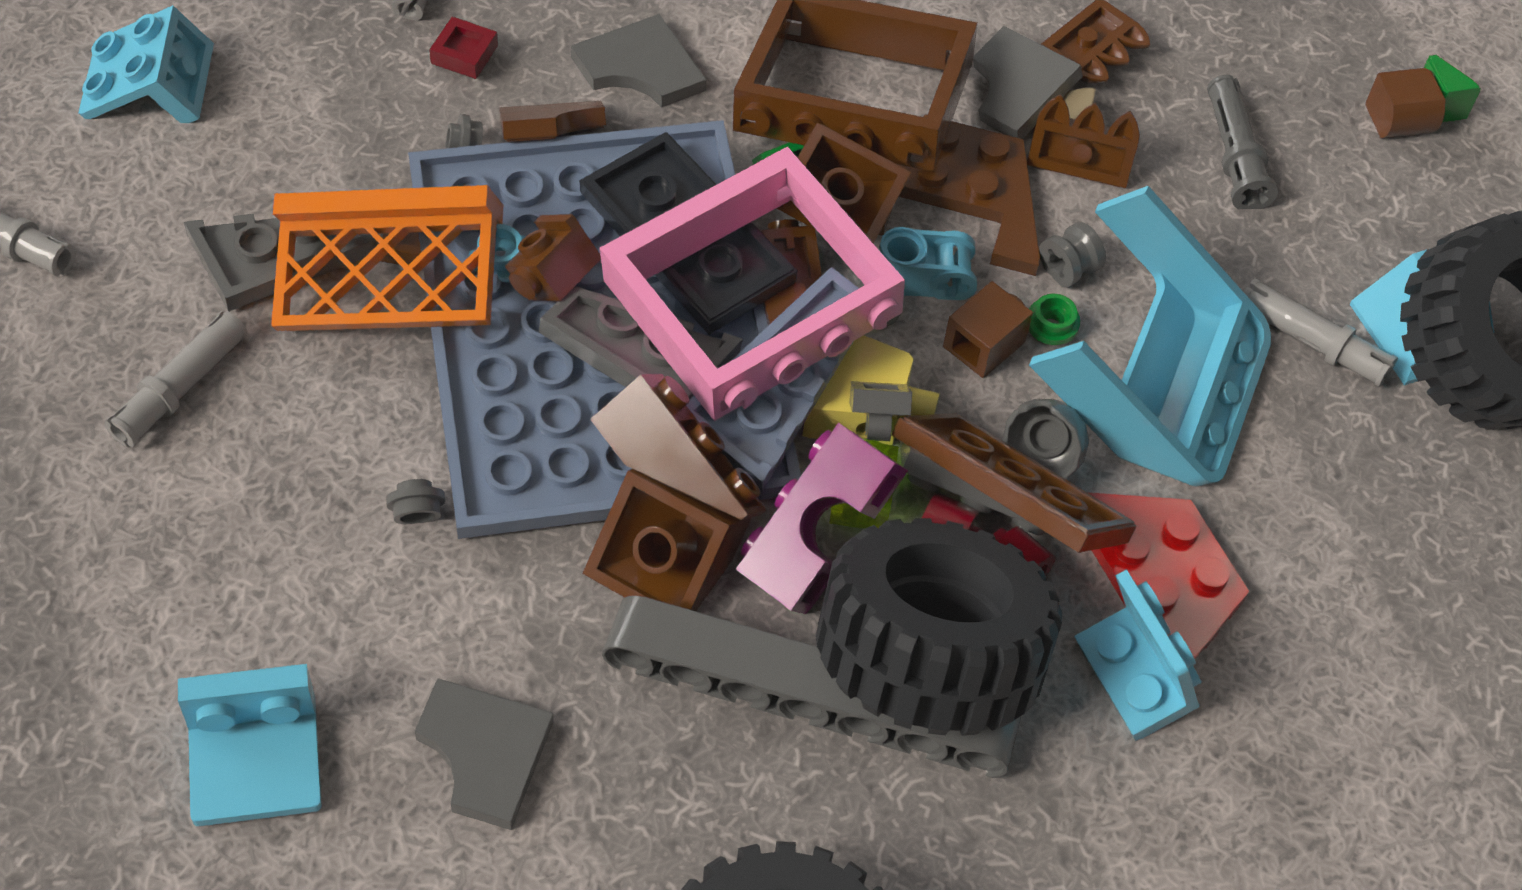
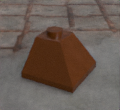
M817 122L798 159L874 244L911 172ZM791 200L776 208L816 230Z
M630 469L626 473L582 574L624 598L628 596L647 597L697 611L732 562L752 518L740 520L641 472Z

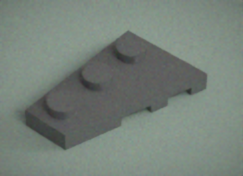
M575 286L561 301H558L540 318V334L622 386L627 387L641 374H663L664 377L670 376L676 380L687 393L689 400L694 396L618 299ZM678 319L717 369L729 363L740 353L743 342L742 338L724 333L722 339H717L693 331L694 323Z

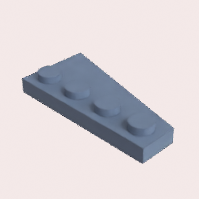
M831 267L732 360L859 288ZM850 346L843 353L835 357L827 356L809 366L793 382L778 384L757 396L755 401L746 409L740 406L716 421L711 418L695 396L690 399L686 406L699 422H706L719 434L725 445V449L722 452L735 469L741 468L747 472L755 481L759 490L763 492Z

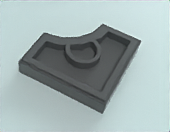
M660 14L571 45V58L593 90L608 87L632 88L650 96L660 107L706 91V78Z
M1005 26L973 56L974 68L987 79L989 84L988 96L978 109L980 120L1005 135L1023 139L1035 127L1039 111L1051 99L1060 94L1064 97L1083 77L1080 64Z
M437 678L415 729V736L417 741L436 750L451 768L454 779L451 799L453 813L512 830L553 725L554 716L553 712Z

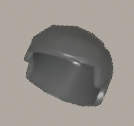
M1033 399L1022 403L1007 419L1002 441L1067 480L1084 463L1089 445V436L1084 419L1074 408L1068 406L1065 402L1056 399Z

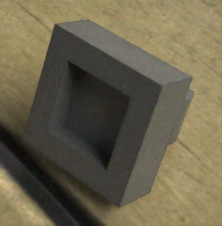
M851 381L849 404L852 412L866 413L865 435H867V440L890 441L892 415L911 416L912 391L908 384Z

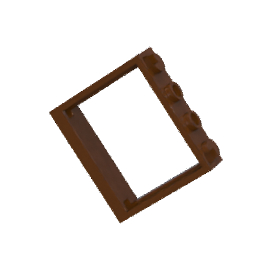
M777 0L734 88L733 131L805 145L818 122L895 164L934 172L973 64L978 22L862 0ZM792 20H794V21H800V22H802V23H801V24H797V23H792L791 21H792ZM786 40L944 70L927 117L765 86ZM928 149L927 157L919 156L924 155L925 150Z

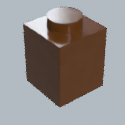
M991 281L949 316L943 347L981 378H985L1026 342L1033 312L1016 295L1006 292L995 282Z

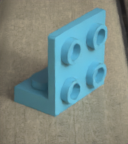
M173 5L157 13L146 14L136 22L114 32L108 31L102 34L92 46V57L87 78L82 87L83 95L78 113L85 119H92L149 95L160 107L164 108L180 123H191L200 118L214 43Z
M1124 570L1115 576L1126 608L1074 637L1136 741L1199 708L1194 687L1202 682L1193 666L1196 664V661L1178 631L1169 635L1171 632L1162 616L1165 612L1148 582L1145 581L1137 586L1129 572Z
M307 664L178 679V703L189 733L190 817L195 826L310 813L321 809L316 699Z

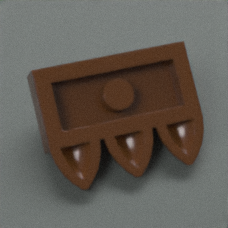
M1095 0L1042 42L1041 45L1080 64L1083 75L1080 79L1081 81L1087 83H1107L1109 76L1104 64L1108 66L1128 65L1130 59L1125 47L1129 49H1146L1150 46V39L1145 29L1138 22L1107 1Z
M1060 94L1051 99L1039 111L1027 165L1126 188L1140 138L1136 118L1131 111H1128L1116 119L1111 127H1106L1100 108L1096 103H1093L1081 111L1076 119L1070 118L1069 108Z

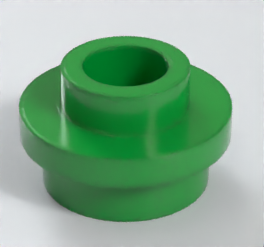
M1055 293L1047 294L1040 297L1030 306L1029 309L1033 312L1029 332L1038 341L1048 345H1063L1072 341L1078 334L1081 323L1080 315L1076 305L1068 297ZM1047 319H1054L1060 324L1051 323Z

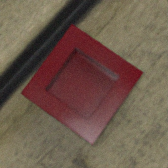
M452 16L429 49L430 62L433 65L477 79L498 47L497 31Z

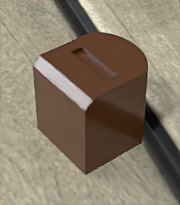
M1426 68L1378 73L1365 106L1380 138L1383 139L1436 132L1444 118L1445 98L1432 71Z

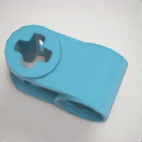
M894 227L886 231L882 236L879 251L905 279L904 296L935 297L942 300H966L977 291V277L971 271V259L975 255V241L965 232H942ZM956 246L958 250L953 255V247ZM952 278V286L950 287L947 283Z

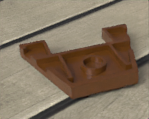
M952 121L934 172L899 165L911 172L899 197L1000 223L1001 226L990 264L1036 276L1040 255L1024 139ZM928 149L925 150L924 155L919 156L927 157ZM891 212L879 233L880 236H883L885 233Z

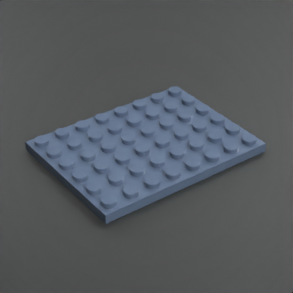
M724 120L556 137L555 139L515 141L408 152L413 188L488 185L504 205L503 224L513 227L520 236H527L539 230L534 221L540 215L573 214L599 253L600 247L620 236L581 194L579 180L666 131L716 185L734 176L735 171ZM480 230L462 231L446 246L461 263L468 258L470 251L478 248L477 241ZM443 231L432 233L438 237ZM418 232L422 252L432 241L423 232ZM441 251L423 268L424 280L434 291L457 266ZM497 251L495 254L497 256H504L506 252ZM601 260L576 285V287L617 299L604 282ZM473 270L471 273L477 278L478 271ZM497 274L493 276L491 325L431 327L458 539L606 520L626 473L632 468L624 465L590 419L626 387L539 333L540 318L558 301L528 300L520 295L510 282L500 281ZM655 275L646 279L676 318L694 323L693 331L708 335ZM466 277L443 301L452 310H475L477 287ZM763 303L708 336L722 339L723 334L726 333L742 338L741 352L768 327ZM437 305V306H436L435 308H433L431 311H444V310H443L439 305ZM794 440L763 492L760 491V495L757 497L759 500L777 498L780 491L790 480L794 478L799 480L801 477Z

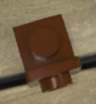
M796 219L778 220L767 224L768 229L761 232L798 270L796 283L804 282L807 290L822 276L816 230L808 225L799 226V221Z

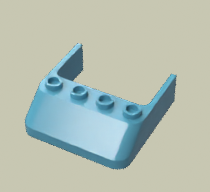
M1149 186L1100 203L1095 210V213L1152 274L1156 282L1155 297L1122 380L1085 341L1034 356L1029 366L1068 406L1074 408L1081 415L1091 430L1118 457L1197 487L1220 481L1227 471L1270 349L1271 332L1263 313Z

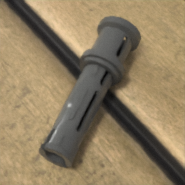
M1232 75L1217 76L1210 81L1207 91L1213 104L1218 128L1225 146V153L1221 163L1224 174L1231 177L1233 183L1230 194L1233 206L1238 210L1264 209L1271 205L1278 195L1276 182L1271 177H1268L1266 167L1269 160L1266 149L1255 142L1238 79L1235 78L1233 80Z

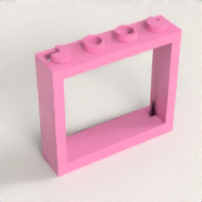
M788 147L600 247L604 282L714 421L740 406L746 409L755 401L757 396L778 384L793 382L809 366L827 356L835 357L843 353L854 340L873 329L881 330L886 328L887 321L903 312L905 279ZM791 200L862 281L864 286L717 369L646 279Z

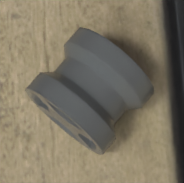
M1077 222L1069 226L1062 237L1053 235L1045 239L1039 248L1043 268L1061 287L1068 288L1080 280L1082 273L1093 274L1103 268L1106 262V251L1103 242L1095 230L1084 222Z

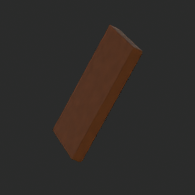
M958 413L899 417L892 432L893 437L924 454L936 464L1078 553L1127 544L1137 527L1133 520Z

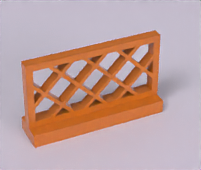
M488 185L274 194L273 215L280 220L271 326L277 331L491 325L496 225L503 224V203ZM480 230L479 247L461 263L446 246L462 231ZM443 231L438 237L432 233ZM423 232L432 243L408 265L393 248L409 233ZM390 233L385 239L379 235ZM357 234H370L379 244L355 266L341 250ZM329 235H337L332 241L327 237ZM318 236L326 246L302 268L294 259L296 237ZM442 251L457 268L433 291L418 273ZM389 253L404 270L380 292L365 275ZM336 255L348 267L350 272L326 293L312 277ZM478 266L476 278L471 272ZM293 268L298 272L294 277ZM468 277L477 287L475 310H452L443 299ZM414 279L429 295L413 311L399 312L389 301ZM361 281L375 297L359 313H345L337 302ZM308 283L322 299L305 315H290L291 297ZM439 305L444 311L431 310ZM385 306L390 312L379 311ZM332 308L337 314L325 313Z

